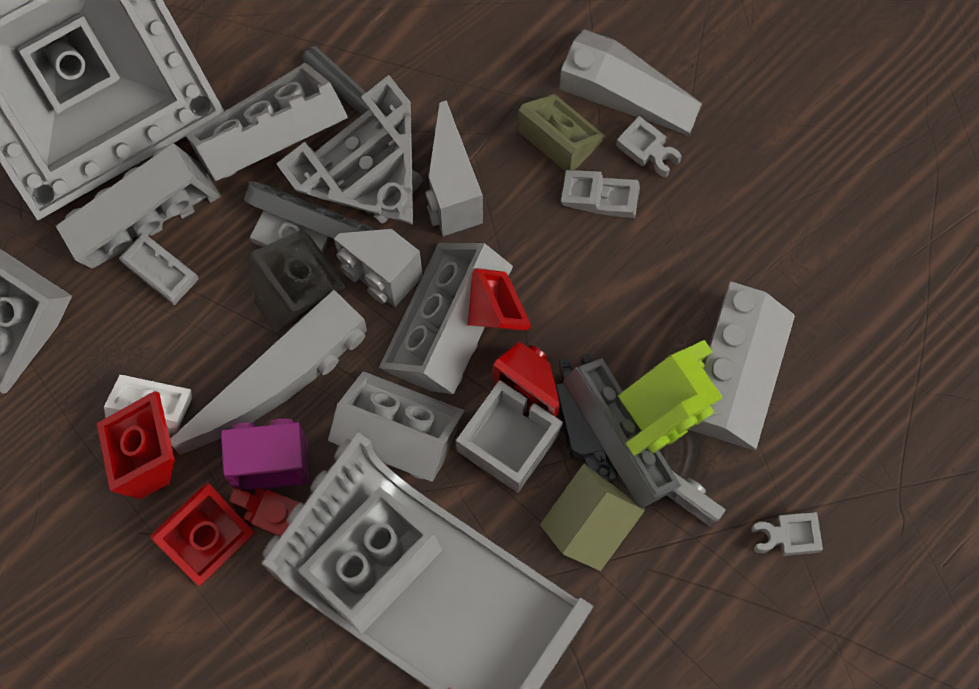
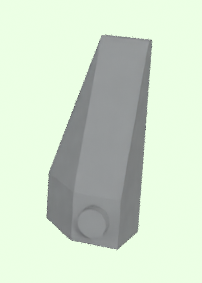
M583 30L573 41L561 69L559 90L637 118L640 116L646 121L688 136L691 133L702 104L616 40L587 30Z

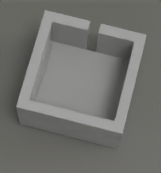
M499 380L456 439V448L458 453L519 493L560 435L562 421L535 403L530 408L528 419L524 416L527 411L528 399Z

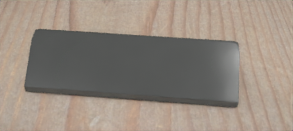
M603 358L576 367L564 379V385L640 508L646 507L678 489L681 485L659 450L651 455L649 450L646 449L634 456L626 445V442L639 434L641 429L618 397L623 391Z

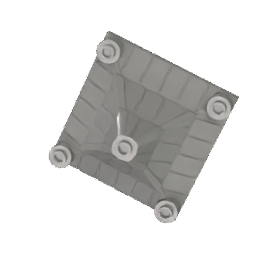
M0 0V163L37 220L42 219L147 159L160 148L169 146L182 139L190 132L225 112L163 0Z

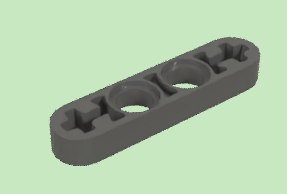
M249 182L244 196V201L248 204L331 238H335L339 233L375 230L366 224L263 183Z

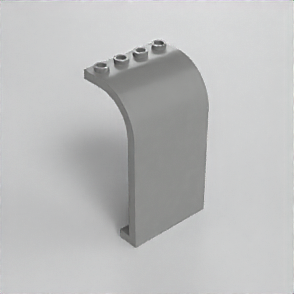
M358 432L352 441L346 439L338 448L334 456L337 461L330 471H322L311 487V491L314 493L306 504L299 503L291 512L287 523L290 524L281 538L275 536L265 548L263 556L266 558L262 562L265 568L281 583L319 612L429 689H448L449 687L451 689H540L590 614L593 605L581 597L577 600L412 488L377 457L369 439ZM381 486L435 534L443 550L361 635L297 570Z

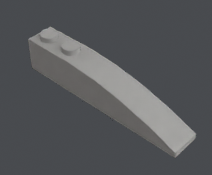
M333 290L171 437V446L179 455H182L222 438L221 430H230L232 425L237 423H252L283 404L320 374L326 375L332 371L339 362L338 357L347 349L353 350L361 344L366 336L364 333L367 331L364 318Z

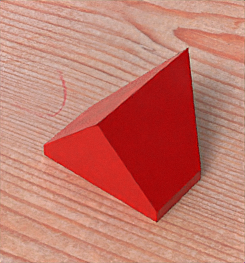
M475 268L471 281L468 326L528 331L532 326L507 272Z

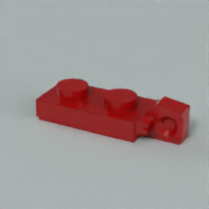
M234 488L229 499L233 507L246 511L243 518L245 521L250 522L255 528L280 538L290 525L287 523L288 517L300 503L266 489L265 491L260 488L256 489L254 495Z

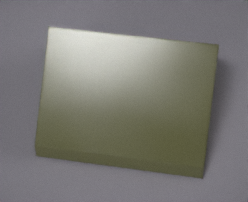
M555 94L522 104L519 109L518 133L565 172L566 170H575L606 137Z
M583 464L540 526L562 554L601 571L646 509L640 508L634 500L586 464Z

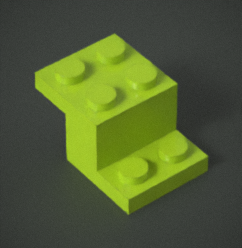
M705 340L672 354L618 395L641 429L639 434L626 442L634 456L646 449L649 450L651 455L667 444L670 445L688 432L689 428L700 424L715 413L712 406L723 399V397L703 369L705 365L702 360L713 353Z

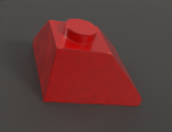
M521 342L517 343L493 364V386L495 387L500 380L528 399V412L535 403L557 418L559 399L546 354L536 346L530 345L527 347Z
M153 391L97 423L110 491L141 500L170 484L175 460L159 392Z

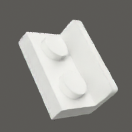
M119 375L104 406L105 418L151 392L157 391L160 393L169 438H171L180 430V425L192 400L191 389Z

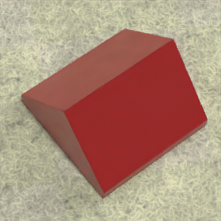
M207 482L149 537L200 586L255 532Z

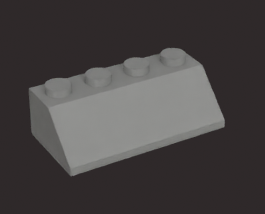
M438 243L379 369L426 390L454 394L457 386L462 381L463 373L477 348L478 341L485 328L468 326L472 273L475 268L504 271L509 276L513 266L485 243Z
M730 281L709 344L713 353L705 358V367L703 368L723 399L712 406L715 411L713 415L700 424L688 429L753 451L757 449L795 317L792 312L768 293Z

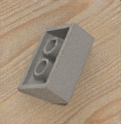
M363 371L338 402L328 441L341 445L346 439L352 441L358 432L371 441L375 454L385 465H391L408 472L413 477L433 482L446 459L465 410Z
M380 486L297 571L362 635L443 549L435 534Z

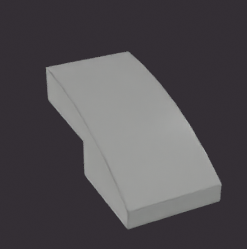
M566 170L561 204L596 214L635 218L640 184L638 180L603 178L601 172Z

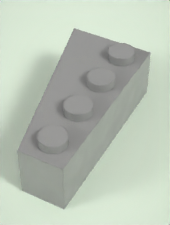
M304 63L190 132L186 137L205 169L217 181L221 178L229 177L236 171L345 120L348 116L331 83L307 63Z
M172 143L157 150L153 157L140 167L130 169L125 173L123 179L112 187L99 191L91 202L82 208L68 213L65 220L56 227L74 259L93 269L127 250L134 243L133 238L140 236L143 232L147 236H152L163 230V222L169 218L180 214L183 219L195 212L192 207L194 204L205 198L211 203L219 199L221 195L202 164Z

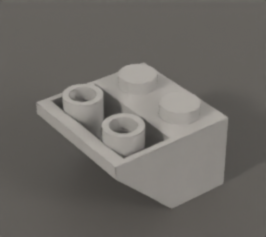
M392 229L339 233L334 238L337 249L336 256L341 264L340 270L353 282H357L359 279L368 286V293L381 304L387 301L396 308L423 276L420 251Z

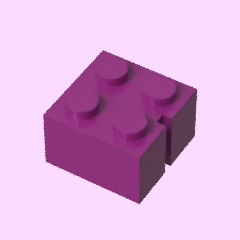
M276 419L271 421L268 426L255 427L253 423H237L232 425L230 430H221L224 477L231 483L233 489L254 491L257 488L264 490L311 485L308 441L299 422L293 423L291 419Z

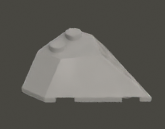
M388 75L361 96L370 108L368 111L316 152L303 142L279 161L277 165L297 192L413 225L411 102L390 75Z

